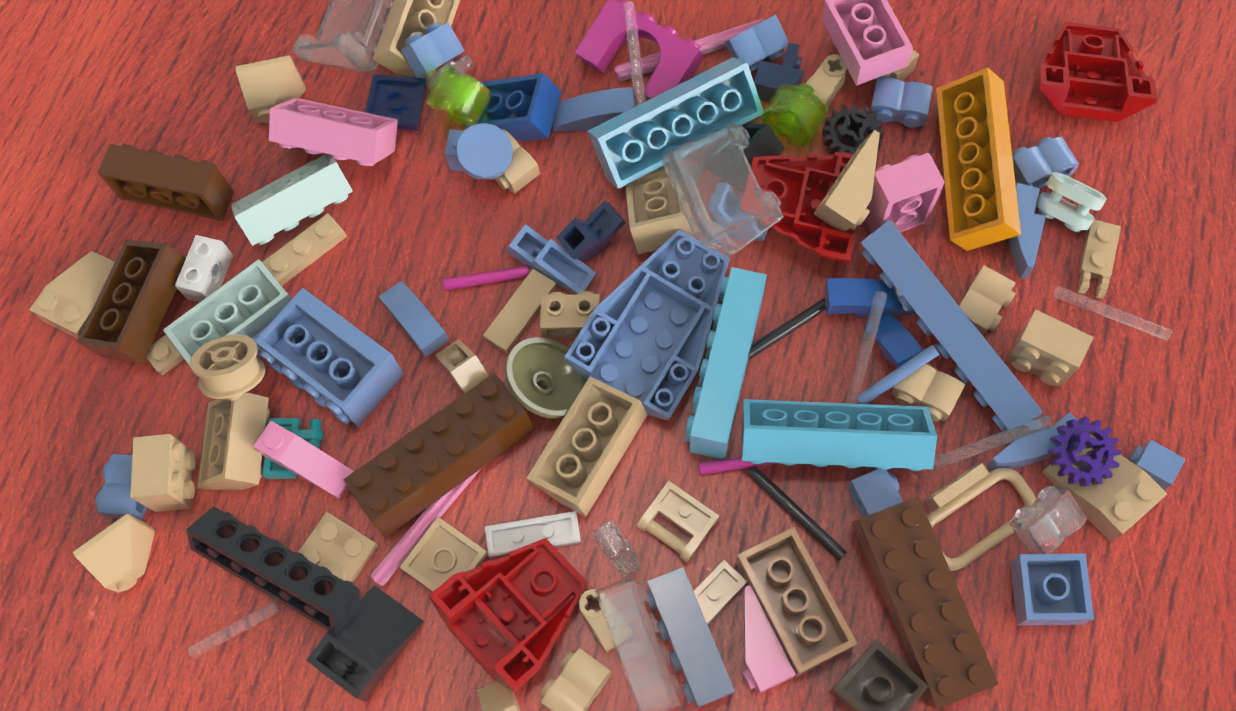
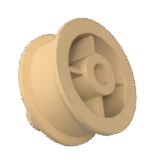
M229 335L214 339L200 347L191 357L190 368L195 375L200 377L198 386L201 393L209 398L233 401L241 398L245 392L254 388L265 375V365L261 359L256 357L258 352L256 342L248 336Z

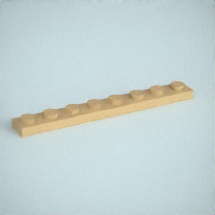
M327 213L262 263L278 283L283 286L345 239L347 235ZM164 335L152 344L146 355V358L161 376H164L185 360L167 335Z

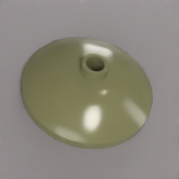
M529 338L518 343L511 350L505 362V380L512 395L527 410L542 417L564 418L587 382L564 359L570 349L564 344L549 338Z

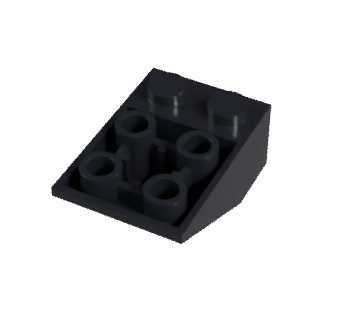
M375 585L360 599L361 609L337 635L328 631L306 660L356 699L365 702L424 623L422 619Z

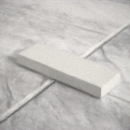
M576 511L485 526L488 556L490 559L509 555L511 551L544 538L555 548L581 543Z

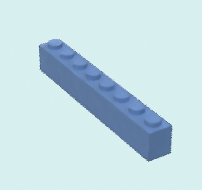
M890 220L861 242L866 248L862 251L865 258L872 266L878 263L884 271L880 274L883 281L890 289L896 286L902 294L898 298L908 312L914 309L919 315L920 319L916 322L927 336L931 333L934 334L939 341L935 346L945 359L951 356L958 366L954 371L964 383L971 381L977 391L973 395L984 408L989 405L997 414L992 419L1003 433L1009 430L1014 434L1043 413L1042 409Z

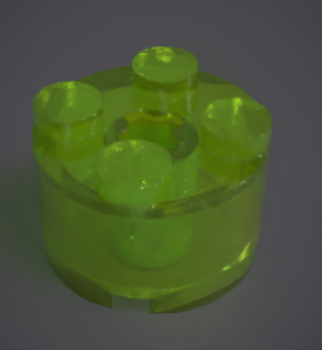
M444 66L428 94L426 103L439 111L444 109L449 113L447 117L459 125L465 123L471 127L477 124L492 97V94H489L490 90L468 74L458 76L456 75L458 69Z
M801 83L799 86L780 84L764 110L761 120L762 124L770 126L778 139L782 135L789 138L788 144L804 147L808 146L814 138L829 108L814 95V89L808 84Z

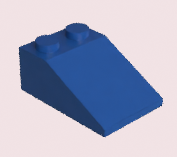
M544 73L480 82L465 129L475 124L486 123L495 125L501 130L505 129L517 140L548 139L561 91Z

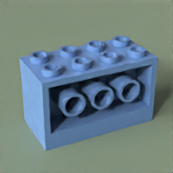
M304 288L293 297L254 340L262 349L258 354L268 362L270 367L280 375H286L293 385L301 391L305 390L309 393L316 403L323 408L327 407L331 410L333 415L345 425L351 422L356 427H359L404 375L390 352Z

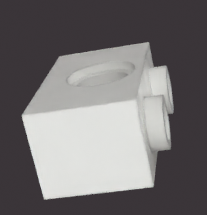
M196 235L175 287L188 300L203 301L222 286L234 255L223 241Z

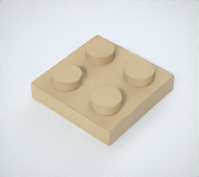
M326 512L298 552L319 567L324 566L328 568L333 575L340 579L353 583L379 545Z
M437 517L400 568L433 592L452 575L479 567L488 555V552Z

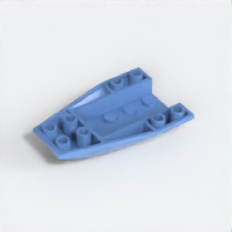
M679 229L594 309L564 359L586 381L589 377H592L640 400L647 415L669 421L699 370L715 308L718 303L722 280L726 274L730 258Z

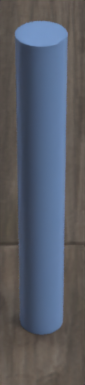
M933 345L929 346L856 396L860 404H868L937 357L939 353Z

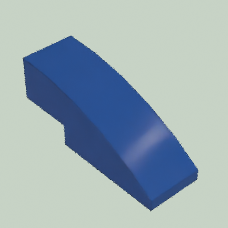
M860 278L826 279L824 293L827 315L854 314L855 318L880 317L887 313L892 316L914 314V309L908 312L898 298L902 294L896 286L890 289L883 280Z

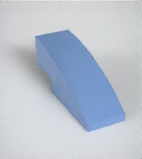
M633 87L592 92L558 103L553 120V132L588 131L634 108Z
M1016 183L1021 235L1008 238L1013 262L1020 278L1027 279L1035 265L1046 216L1034 213L1040 188Z
M526 224L506 250L508 254L522 264L528 265L531 270L535 269L556 282L561 288L573 294L584 291L596 275L595 271L580 260L572 258L563 247L551 238L547 241Z
M402 280L378 296L425 358L449 341L446 332Z
M1069 412L1049 430H1046L1038 421L987 464V469L989 471L999 467L1013 469L1028 466L1053 456L1054 454L1048 453V449L1055 448L1056 444L1050 441V437L1060 435L1056 428L1062 425L1067 426L1066 421L1076 418Z

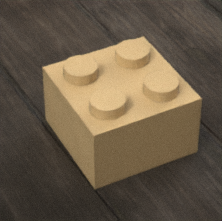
M1035 309L1020 330L1005 361L1011 363L1015 369L1021 372H1030L1040 377V380L1047 385L1061 388L1079 369L1094 337Z
M171 434L133 437L130 498L154 512L191 509V499L195 495V486L192 481V470L196 466L194 452Z

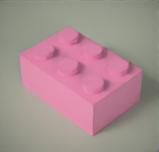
M825 0L822 21L856 86L908 67L913 46L887 0Z
M930 153L921 156L911 155L901 163L893 166L887 164L875 171L872 200L866 207L870 212L865 219L871 234L889 220L899 232L928 222L945 183Z

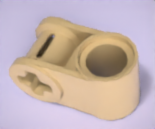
M830 55L824 59L815 74L806 82L801 92V98L822 110H826L830 106L845 82L847 67L840 55Z
M590 589L581 595L579 600L581 613L607 653L633 634L623 617L615 610L602 591ZM592 597L593 600L600 599L602 601L599 604V612L596 613L593 609L589 611L585 609L588 606V598Z

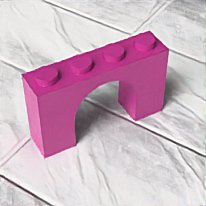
M608 0L575 51V54L582 62L603 74L622 45L633 39L646 38L657 43L661 51L659 64L641 92L647 101L693 77L704 60L700 50L701 46L690 38L686 40L681 39L677 36L678 33L668 25L663 27L655 23L656 20L645 12H642L640 15L633 11L634 7L625 0H619V2Z

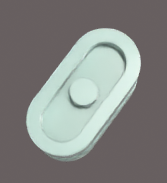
M1053 172L1047 182V186L1053 191L1052 193L1042 192L1037 199L1036 206L1039 208L1038 212L1042 216H1046L1049 219H1054L1055 217L1065 222L1064 225L1070 230L1080 232L1081 230H1088L1095 219L1089 213V210H1101L1107 198L1101 192L1067 175ZM1065 196V197H1067V198H1069V199H1071V200H1073V201L1079 203V205L1076 206V205H1074V204H1072V203H1070V202H1068V201L1062 199V197Z

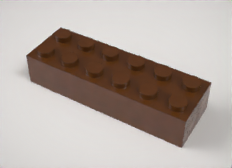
M493 373L343 480L372 524L386 538L526 437L535 428L523 407L497 375Z
M919 496L852 521L855 533L911 668L928 685V688L922 693L927 706L939 709L998 685L996 676Z

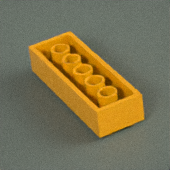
M987 67L936 88L950 241L966 251L1021 235L1004 81Z

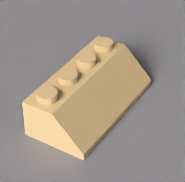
M394 0L373 60L393 73L416 77L400 50L407 46L405 40L418 32L421 36L426 35L424 29L436 22H439L441 26L448 22L452 26L460 0ZM436 69L432 70L431 72L425 74L420 78L432 80L434 78Z
M589 377L527 476V480L560 504L586 517L647 417L642 402L595 378Z

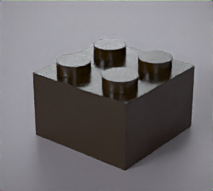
M876 639L829 693L849 711H908L928 688V685Z

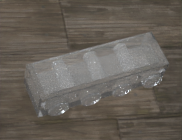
M629 577L595 590L637 710L666 711L681 705L677 696L682 693L675 674L670 676L666 666L670 662L669 654L664 644H658L655 635L656 632H659L657 621L653 613H647L644 602L648 601V597L641 582L636 583L635 579Z

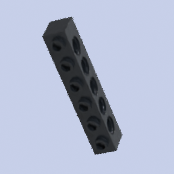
M213 506L186 529L192 551L334 635H337L361 609L360 593L355 584L333 575L324 566L319 567L312 563L303 554L295 553L284 547L277 539H270L263 535L254 526H247L229 512H223Z

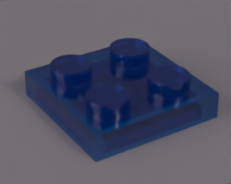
M373 74L365 113L398 119L397 129L419 131L428 86L426 78Z

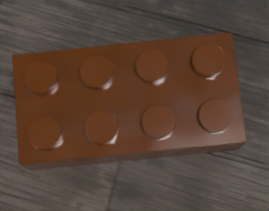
M110 144L98 170V175L121 200L221 221L225 217L234 194L227 180L212 162L201 160L200 162L192 161L181 155L167 156L152 149L148 151L138 150L128 144H123L122 146Z
M125 240L77 343L101 357L143 364L167 309L173 300L177 290L175 284L186 258L167 244Z

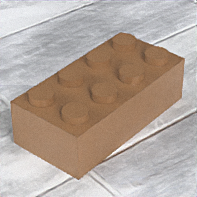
M795 527L737 555L736 564L747 581V585H751L796 673L795 677L853 649L858 644Z

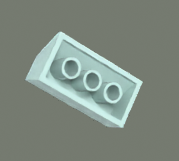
M324 154L231 204L235 219L252 246L257 243L263 245L274 238L273 234L283 229L284 231H289L299 225V220L307 216L312 218L324 211L323 207L332 202L339 204L349 197L348 194L353 191L337 162L331 158L330 154Z
M258 259L163 329V331L190 366L191 357L204 344L229 335H244L252 338L266 328L292 299Z

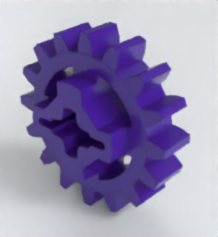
M1083 417L1078 421L1076 419L1066 421L1067 426L1062 425L1056 428L1060 435L1050 437V441L1056 445L1055 448L1048 449V453L1054 454L1056 457L1050 464L1051 466H1060L1061 469L1057 473L1059 477L1069 475V484H1075L1079 481L1080 487L1090 486L1091 483L1093 485L1102 484V478L1107 479L1113 476L1109 468L1119 467L1120 464L1113 459L1114 456L1121 455V451L1113 448V445L1119 442L1118 438H1109L1108 435L1112 430L1110 427L1101 430L1100 420L1090 423L1088 417ZM1092 448L1087 454L1076 456L1082 450Z

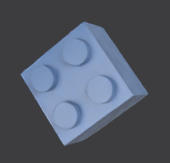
M1019 554L1010 561L1017 625H1083L1094 620L1086 554Z

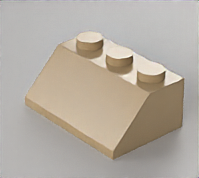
M245 392L237 400L215 399L208 403L197 489L245 490L259 485L263 475V466L261 465L262 454L253 446L265 430V425L269 419L268 397Z

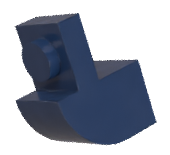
M788 44L782 65L760 61L754 84L761 101L780 103L791 99L797 94L801 87L804 70H800L803 58L798 56L800 45Z
M604 201L585 221L575 217L556 239L572 258L584 261L597 256L611 245L609 240L627 222L609 202Z

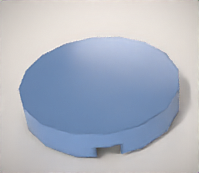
M486 123L472 125L464 130L458 139L456 148L457 161L463 171L473 178L480 180L481 178L488 180L496 179L504 174L511 164L513 155L511 140L505 131L495 125Z

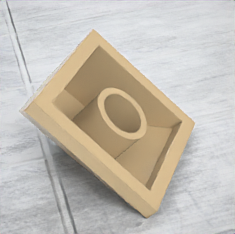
M290 55L235 66L247 108L256 123H269L271 107L295 97L300 98L306 91L305 84Z
M127 513L76 549L73 554L105 588L117 593L126 591L136 584L139 577L145 574L155 530L152 526Z

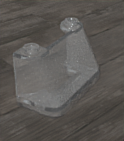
M330 0L317 37L314 38L310 34L298 36L292 52L306 62L357 72H371L375 70L378 62L373 60L394 0Z
M732 123L671 149L662 157L665 170L695 238L705 247L732 257L784 218L779 208L781 205L779 198L772 191L767 192L760 188L743 152L749 146L747 140L749 139L748 132L740 124L735 125Z

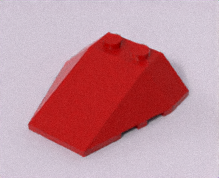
M1064 22L1052 48L1049 49L1038 71L1039 88L1060 115L1118 122L1156 104L1158 99L1154 79L1152 76L1145 75L1142 70L1144 64L1141 60L1136 61L1132 55L1134 49L1118 28Z
M835 152L834 155L817 156L816 153L807 154V157L790 158V155L753 157L741 210L821 257L850 263L856 235L853 234L854 230L850 228L845 232L838 231L815 216L814 212L853 154Z
M544 538L511 551L509 555L494 561H486L481 566L467 572L461 571L452 575L429 594V599L450 632L493 679L515 693L540 670L587 587L588 582Z

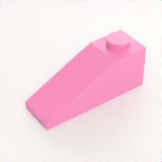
M272 421L269 422L253 446L264 457L340 499L347 488L343 479L354 472L299 436Z
M751 585L745 587L743 591L744 666L746 670L742 671V675L749 689L756 688L758 694H761L793 678L796 673Z

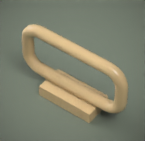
M981 463L971 467L923 500L930 511H932L927 515L932 528L1002 479L1008 480L1024 501V509L1021 513L958 557L949 558L943 553L950 571H958L965 568L1033 519L1037 511V499L1031 488L1017 471L1008 467H999L988 472Z

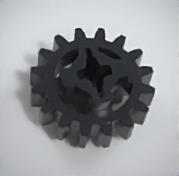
M853 104L852 109L849 110L845 105H842L840 113L833 109L831 117H826L821 135L824 137L823 145L830 146L829 154L831 155L835 152L854 154L859 145L874 130L880 133L879 150L884 131L881 130L882 121H875L877 113L867 114L868 107L866 106L862 110H857L856 104ZM841 123L842 125H841V126H838V127H837V130L834 131V129L836 128V126Z

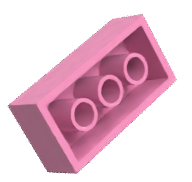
M295 97L270 108L269 141L279 143V146L282 148L292 149L299 147L305 149V152L309 154L326 153L336 160L353 159L357 160V163L360 165L373 166L378 161L395 152L398 119Z

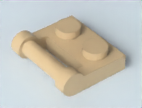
M668 481L639 520L637 528L643 532L647 530L681 554L680 558L688 563L718 521L719 515ZM659 513L692 536L688 544L655 522L654 518Z

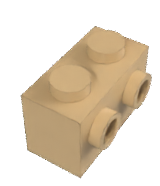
M582 291L575 295H565L562 292H551L548 295H541L540 329L543 338H577L594 309L601 303L600 294Z

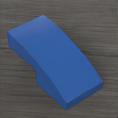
M889 313L863 326L866 336L881 347L883 357L897 368L923 351L908 330Z

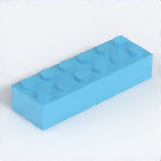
M733 57L587 132L607 180L619 189L764 114L747 62Z
M731 267L729 277H723L720 289L721 296L713 317L712 331L710 330L708 336L706 358H703L700 369L699 386L702 387L696 386L693 397L692 413L695 416L689 415L686 425L685 442L690 443V453L720 460L726 457L748 364V354L753 342L763 300L767 274Z
M743 399L742 461H749L753 464L774 462L789 466L795 464H812L817 467L842 465L847 468L865 466L876 467L882 470L890 468H907L911 471L933 469L937 433L928 407Z

